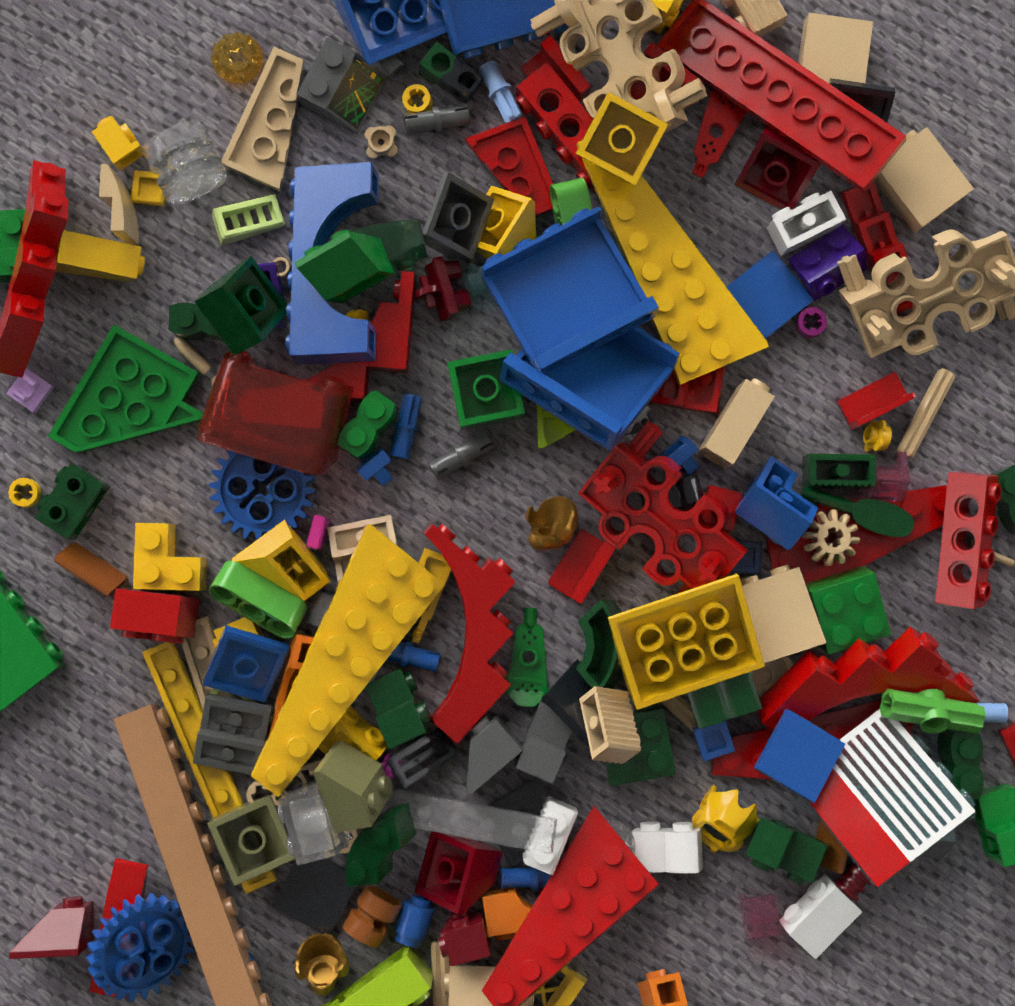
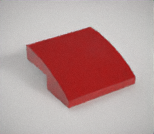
M726 366L681 385L678 384L674 373H672L651 399V403L718 414Z

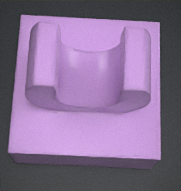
M26 368L23 378L18 377L6 394L33 413H36L54 386Z

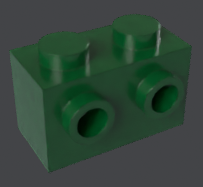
M70 463L68 467L64 466L58 472L54 481L56 486L50 495L46 494L40 500L37 506L39 512L34 519L64 538L76 540L111 485L81 466Z

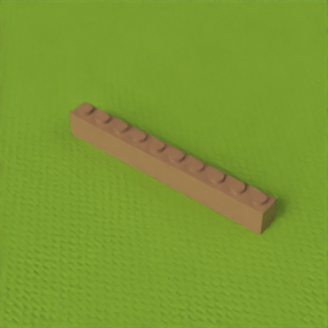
M150 704L114 718L116 729L215 1006H272L269 995L266 992L262 993L258 980H261V973L255 960H250L246 949L250 947L248 936L243 928L239 929L235 918L238 915L236 903L232 896H227L223 884L227 883L225 872L220 864L216 865L212 854L215 852L213 839L209 833L205 834L201 821L204 820L202 809L197 801L193 802L189 791L193 788L191 778L186 770L182 771L178 760L181 758L179 745L175 739L171 740L167 727H170V721L165 709H159L158 704Z

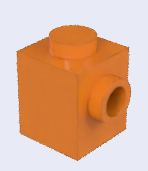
M665 969L646 973L647 980L637 983L643 1006H688L680 972L666 975Z

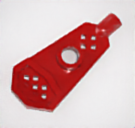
M711 90L693 151L697 161L692 174L700 178H704L710 164L718 162L746 114L745 110L732 101L728 102L729 99L716 90ZM712 127H719L721 129L722 135L719 138H714L710 135Z

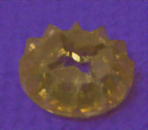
M236 31L229 35L223 34L222 39L218 43H214L211 60L213 68L219 77L230 83L241 84L250 81L259 73L263 63V53L259 43L250 34L246 35ZM239 49H243L241 54L246 62L237 60L231 65L232 59L227 51L237 53Z

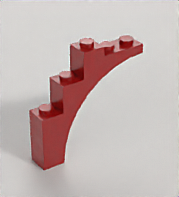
M36 160L32 162L17 256L0 318V373L23 378L44 323L45 298L56 272L57 247L68 220V198H65L66 169L57 167L52 163H43Z
M431 523L423 533L441 552L453 572L462 597L465 618L464 649L457 675L446 697L432 714L431 718L436 726L458 744L511 685L505 678L509 673L498 662L494 660L491 664L488 663L492 656L512 636L513 632L508 628L511 621L498 609L494 613L490 612V610L516 581L510 577L514 570L502 559L499 558L494 562L488 557L479 566L477 562L481 558L467 545L461 550L452 542L457 536L444 524L441 523L437 528Z
M909 627L885 651L876 644L870 646L861 639H858L834 663L827 657L822 655L819 658L808 650L760 698L762 709L757 711L762 724L774 731L785 709H789L809 721L832 707L852 699L884 693L887 689L918 693L927 689H938L944 692L947 699L977 703L979 699L972 689L975 685L971 679L962 672L958 674L953 672L949 664L942 659L937 650L939 647L937 641L927 632L920 634Z

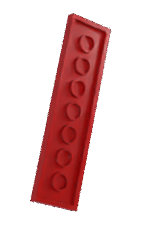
M693 0L657 44L664 52L675 49L683 66L697 78L863 193L906 142V135L705 0Z

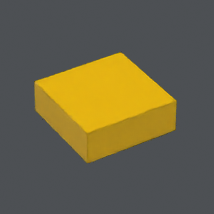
M134 170L131 194L132 203L165 207L168 175L160 172Z

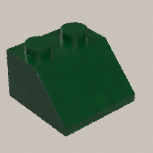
M252 256L246 258L211 284L194 301L234 356L262 342L287 314V304Z

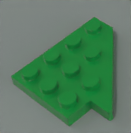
M114 324L47 437L80 454L206 420L208 415L184 402L199 378L200 373Z

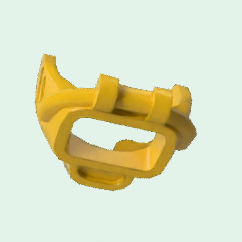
M713 784L703 797L699 810L692 817L693 828H701L702 842L709 847L711 852L715 853L717 850L734 852L744 845V840L756 828L760 820L757 817V806L754 803L750 807L743 809L738 804V790L716 792L717 786ZM704 824L711 825L727 837L728 840L722 842L707 832Z

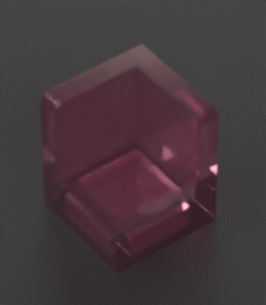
M906 452L898 453L894 467L876 466V485L869 488L870 499L903 502L910 483Z
M744 893L738 894L744 934L748 940L782 935L776 898L773 894L747 898Z

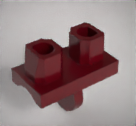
M443 256L434 257L432 262L424 267L426 275L419 277L422 288L414 291V297L416 300L425 299L428 309L436 307L439 320L443 322L450 320L457 313L467 309L471 305V301L466 289L453 292L450 282L462 278L459 261H444Z

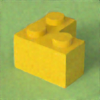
M135 523L133 589L206 591L207 558L175 557L176 525Z

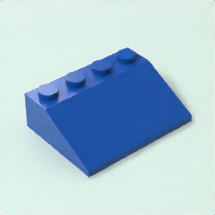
M333 0L367 66L447 33L439 0Z

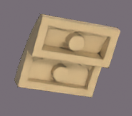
M101 164L99 197L112 209L110 230L126 244H139L137 215L129 190L124 181L108 164Z
M392 515L327 527L338 584L344 576L352 553L356 549L364 532L363 530L368 523L398 546Z

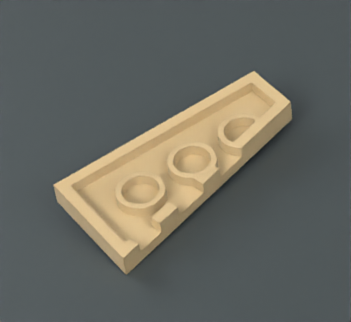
M273 47L220 162L223 167L279 192L282 190L298 103L296 94L301 87L305 65L303 59Z

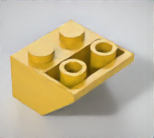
M285 519L232 558V561L246 566L303 601L331 582L321 561L309 547H306L307 545Z

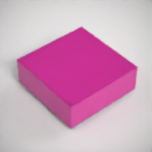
M314 515L306 547L319 550L324 548L328 532L327 527L330 524L329 518Z

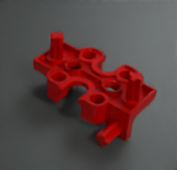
M647 421L631 442L624 440L614 447L577 494L602 514L599 520V532L614 548L616 547L620 550L633 534L645 533L654 540L655 553L646 562L642 570L660 585L669 586L680 579L684 584L677 591L676 594L725 578L748 550L725 530L724 526L728 521L729 511L724 502L713 493L710 496L705 493L690 510L682 511L673 507L669 500V491L681 477L682 473L679 471L682 467L667 456H656L649 461L647 460L645 455L663 434L656 424ZM654 466L661 467L665 471L666 479L664 482H658L652 477L651 470ZM631 492H639L644 496L645 505L642 509H634L629 505L628 496ZM709 509L717 514L718 522L716 524L705 522L702 517L703 510ZM612 517H619L624 521V531L614 529L611 524ZM687 534L695 538L697 547L694 551L686 552L681 549L679 538L682 535ZM664 559L671 560L675 564L676 572L668 573L664 571L661 561Z

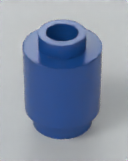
M412 895L411 899L403 900L394 929L397 942L409 947L419 948L421 942L426 940L435 912V908L430 905V900L420 895Z

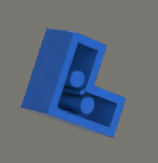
M770 456L748 484L734 513L739 515L746 524L754 526L766 534L773 543L782 545L787 550H790L812 524L818 508L791 490L798 474Z

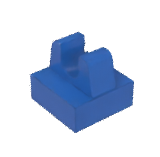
M682 435L658 455L667 456L682 467L681 471L683 473L686 472L689 476L699 468L692 458V455L699 449L691 439Z
M382 447L378 448L356 466L357 471L365 481L374 475L384 487L393 479L384 467L392 460Z
M726 721L701 729L697 726L692 727L703 761L735 751Z

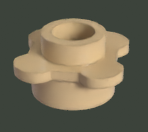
M387 125L386 127L379 126L366 129L364 135L368 140L366 153L369 158L376 159L378 156L383 155L394 157L398 153V147L394 143L396 130L393 126ZM384 140V144L379 145L378 141Z

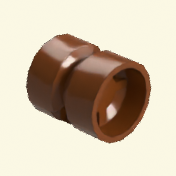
M365 885L356 900L358 909H351L342 928L359 942L370 947L379 948L388 933L387 923L394 922L402 908V903L393 895L374 885Z

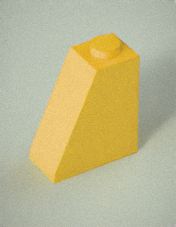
M64 230L56 252V272L132 282L137 279V275H142L145 257L140 256L142 248L140 246Z

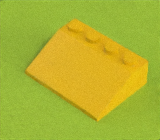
M738 574L608 617L620 666L629 694L637 710L765 667Z

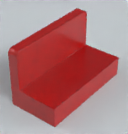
M551 35L540 43V52L521 67L522 72L528 77L547 62L579 102L590 95L591 85L579 70H575L573 65L566 63L560 46ZM546 100L550 107L555 111L557 109V105L555 104V102L551 100Z
M895 371L836 401L850 430L916 398L914 392L907 394Z
M584 529L579 530L548 580V584L579 604H582L616 548L606 541H601Z

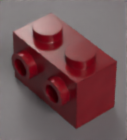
M468 909L462 915L451 912L450 918L445 919L444 928L440 930L441 937L438 938L442 957H449L450 965L455 966L491 956L492 940L491 937H488L484 909L471 913Z

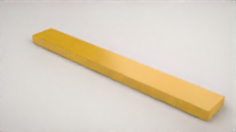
M164 642L142 652L212 817L245 804L231 771L193 763L203 709L176 643ZM273 869L242 882L241 885L245 894L276 881L277 878Z

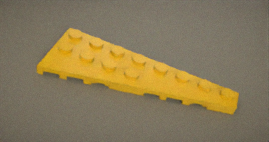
M582 140L577 142V148H579ZM582 158L627 265L646 297L653 296L659 306L656 317L651 320L659 340L670 345L675 351L680 353L673 371L678 384H684L769 347L767 340L644 177L641 176L637 185L634 186Z
M369 523L364 528L361 539L352 553L344 576L336 588L337 591L312 640L298 676L295 677L292 689L278 714L275 726L251 773L252 778L277 797L289 785L445 586L437 577Z

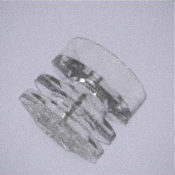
M190 121L174 125L149 139L143 146L142 153L153 174H160L156 182L160 189L163 190L162 195L168 204L187 203L202 197L220 187L229 176L226 168L221 164L222 160L219 154L211 152L214 143L203 122Z

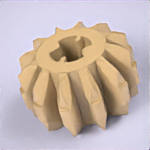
M830 510L828 518L823 511L816 513L818 523L813 520L809 526L813 531L804 532L802 538L811 539L812 542L805 545L804 550L811 551L816 549L812 560L816 562L824 556L825 566H831L834 558L838 564L845 563L844 553L849 556H854L856 553L849 544L860 542V538L851 537L850 534L858 529L857 525L846 526L850 516L844 514L838 519L837 510ZM828 529L829 533L835 532L837 535L833 543L825 542L824 538L829 535Z

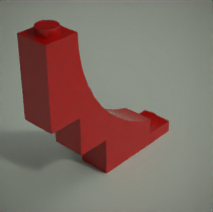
M401 271V279L395 280L393 298L399 300L398 303L380 302L377 312L371 321V324L376 329V361L334 363L324 371L298 383L277 388L246 389L245 397H240L239 416H243V422L248 425L325 431L328 399L362 402L368 393L369 371L408 374L415 302L414 291H416L417 280L415 273Z

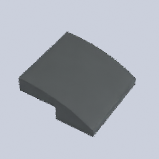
M208 693L205 698L200 730L197 734L193 763L251 775L266 742L273 706Z

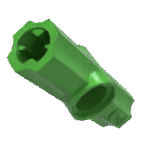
M887 689L882 694L880 705L881 716L886 717V719L920 724L923 732L931 734L941 733L947 729L978 734L983 729L986 717L984 706L947 699L944 692L938 689H927L918 694Z

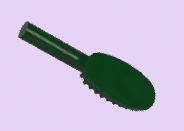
M803 486L800 496L808 501L852 515L856 523L878 534L890 537H904L910 534L914 528V520L910 513L885 501L861 499L853 502L807 486Z

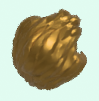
M553 496L542 501L536 511H534L533 506H529L525 519L533 528L528 537L529 544L535 550L546 551L559 548L568 543L576 531L579 520L577 506L574 501L566 498V496Z
M327 933L313 934L303 941L297 951L294 973L297 980L306 979L309 982L313 994L326 996L333 990L336 980L348 974L350 963L341 942L333 935Z

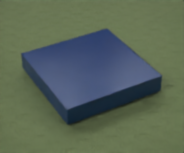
M225 625L203 678V685L266 704L288 654L289 644Z
M785 709L754 769L807 801L815 803L845 743L791 710Z

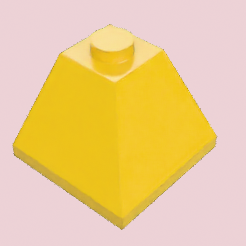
M491 186L486 195L493 198L494 202L476 250L477 253L487 259L498 253L505 255L513 251L514 246L524 239H536L535 202L531 198Z

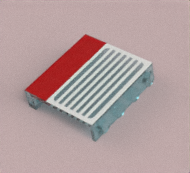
M880 709L840 739V741L845 743V746L815 803L804 799L878 892L889 884L890 878L966 819H973L976 812L972 808L976 804L971 796L963 788L958 791L949 781L953 777L941 762L935 764L929 758L927 753L930 750L922 739L918 736L911 737L905 730V727L908 726L906 722L890 720L881 716Z

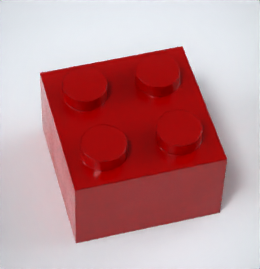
M116 588L110 629L121 630L120 637L151 640L152 634H154L153 641L183 644L184 637L195 638V624L198 619L200 599Z

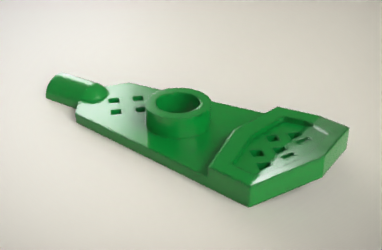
M524 608V623L517 626L508 675V681L511 685L506 690V693L517 706L535 707L548 691L543 628L537 624V608ZM525 651H532L535 654V660L532 663H525L523 661L522 655Z

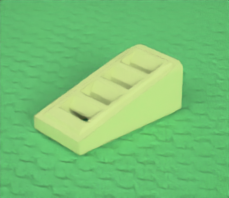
M276 194L214 208L212 212L213 222L221 246L285 226ZM268 205L272 220L266 221L262 206ZM255 209L259 220L258 224L253 223L250 210ZM238 214H243L246 223L245 227H240ZM230 217L233 230L228 231L224 219Z

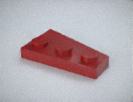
M525 116L465 138L467 146L505 190L531 198L535 202V217L553 211L549 191L550 185L553 182Z

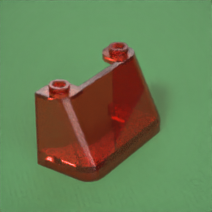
M232 351L225 353L199 423L197 439L209 445L308 474H321L333 465L338 458L340 449L338 439L345 426L353 387L344 385V380L337 377L326 376L324 380L312 383L255 366L256 361L250 358L251 354L247 351H243L235 356Z

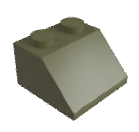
M342 740L335 741L313 772L335 833L372 827L392 795V782L386 776L382 764Z
M271 795L240 805L213 817L207 823L234 886L297 858Z

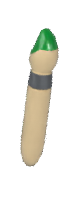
M179 337L174 339V344L179 352L211 382L216 391L224 395L232 394L227 380L219 375L186 340Z

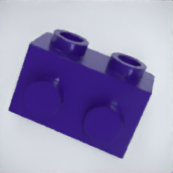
M844 226L839 227L788 259L792 270L807 286L808 293L814 299L813 301L831 294L837 287L845 283L837 264L838 261L842 260V257L847 255L850 257L855 254L862 272L867 269L865 249Z

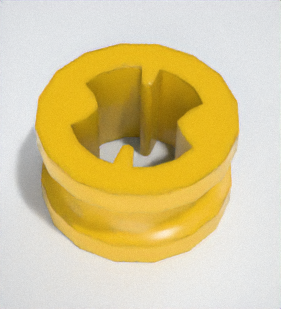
M413 84L407 87L402 95V102L409 114L431 111L433 99L425 86ZM418 94L419 98L421 94L424 95L422 98L424 104L420 107H417L416 104H414V107L410 106L413 103L411 98L413 95Z
M28 478L16 479L12 482L8 491L12 503L21 507L34 506L41 499L42 494L39 484L33 479ZM20 486H31L33 491H29V493H32L30 499H19L18 494H21V492H18Z

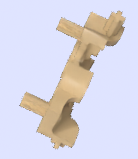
M554 0L555 6L531 19V27L538 37L547 34L564 23L570 27L560 38V49L566 63L573 65L575 70H581L596 61H600L607 66L609 79L606 85L583 99L589 114L593 118H595L607 93L610 92L666 122L668 127L665 133L688 121L683 111L684 108L707 97L705 86L699 78L679 88L685 80V69L675 49L667 51L654 59L647 58L642 53L641 40L644 34L663 23L661 14L652 0ZM642 4L644 8L643 15L639 20L634 21L632 12L637 5ZM613 20L619 24V33L614 39L609 40L606 39L603 31L605 25ZM581 37H584L586 41L585 48L581 53H577L575 49L576 42ZM669 65L671 75L668 80L661 82L659 72L663 66ZM640 80L646 85V93L641 99L635 100L631 96L630 89L634 82Z
M950 229L932 236L935 242L933 245L939 260V266L935 274L927 279L916 278L912 273V267L906 257L899 258L895 253L876 262L871 273L872 281L865 280L855 254L850 257L848 255L842 257V260L838 261L837 264L846 287L838 291L841 299L850 309L868 356L873 358L898 346H901L904 351L911 355L923 354L934 349L938 342L932 325L937 315L945 311L957 313L965 333L969 331L974 332L988 325L994 319L996 311L1000 321L1015 318V302L1013 296H1015V256L1008 235L1000 231L981 240L970 241L959 231ZM955 244H960L958 252L949 256L951 247ZM897 271V278L891 283H886L888 275ZM968 273L974 274L975 282L972 287L965 290L960 289V278ZM903 301H911L913 309L910 314L903 317L898 316L896 312L898 305ZM980 302L978 309L969 313L970 307ZM919 329L916 337L907 340V336L911 331Z

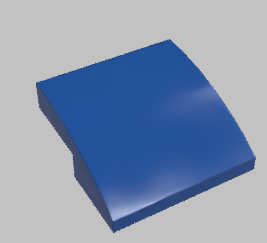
M771 251L727 286V289L765 339L814 300L774 251Z

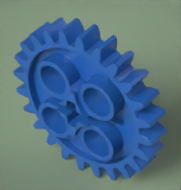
M267 435L263 436L261 444H258L254 436H250L249 446L238 440L237 446L239 451L237 452L227 448L226 451L230 458L228 460L217 459L219 464L223 466L222 470L211 471L213 475L219 477L218 482L209 483V487L217 489L218 492L210 496L209 499L220 502V505L213 510L214 513L225 512L226 514L221 523L226 525L234 522L231 529L232 533H237L241 528H244L243 538L249 539L252 533L255 532L256 540L284 519L289 525L298 529L299 525L296 518L298 516L305 519L308 518L307 514L302 510L303 507L314 506L311 501L307 500V495L316 494V490L308 487V483L313 482L316 478L305 475V472L312 467L311 464L299 463L304 454L299 452L292 456L294 445L289 443L282 449V439L278 437L273 445H270V439ZM263 457H269L272 461V468L266 474H260L257 470V462ZM281 468L285 469V473L281 477H278L266 487L269 492L266 496L259 493L244 509L240 507L242 502L259 490L256 485L259 481L267 483ZM243 478L247 482V491L241 496H236L232 490L235 480ZM290 481L294 486L293 494L289 498L282 499L278 494V487L282 482ZM264 502L269 507V514L264 520L259 521L255 518L253 511L257 504Z
M150 893L146 901L138 894L132 905L124 899L121 911L112 907L111 913L113 917L110 920L101 917L100 921L104 927L102 930L95 929L92 931L97 941L87 944L92 953L86 956V960L91 965L88 971L94 978L93 980L100 989L102 988L108 996L114 994L118 1000H121L126 995L130 1002L134 1001L137 993L144 1000L147 999L148 992L151 989L158 995L160 993V984L163 982L171 986L170 976L172 974L181 976L182 973L178 969L179 965L189 964L190 962L184 956L185 953L194 951V948L189 943L192 939L180 905L174 899L170 901L163 894L158 899L153 893Z

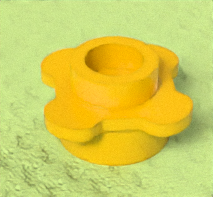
M881 419L878 423L872 420L865 428L863 442L865 443L864 450L866 452H870L872 449L877 452L884 451L888 448L892 438V430L890 426L886 425L885 420Z

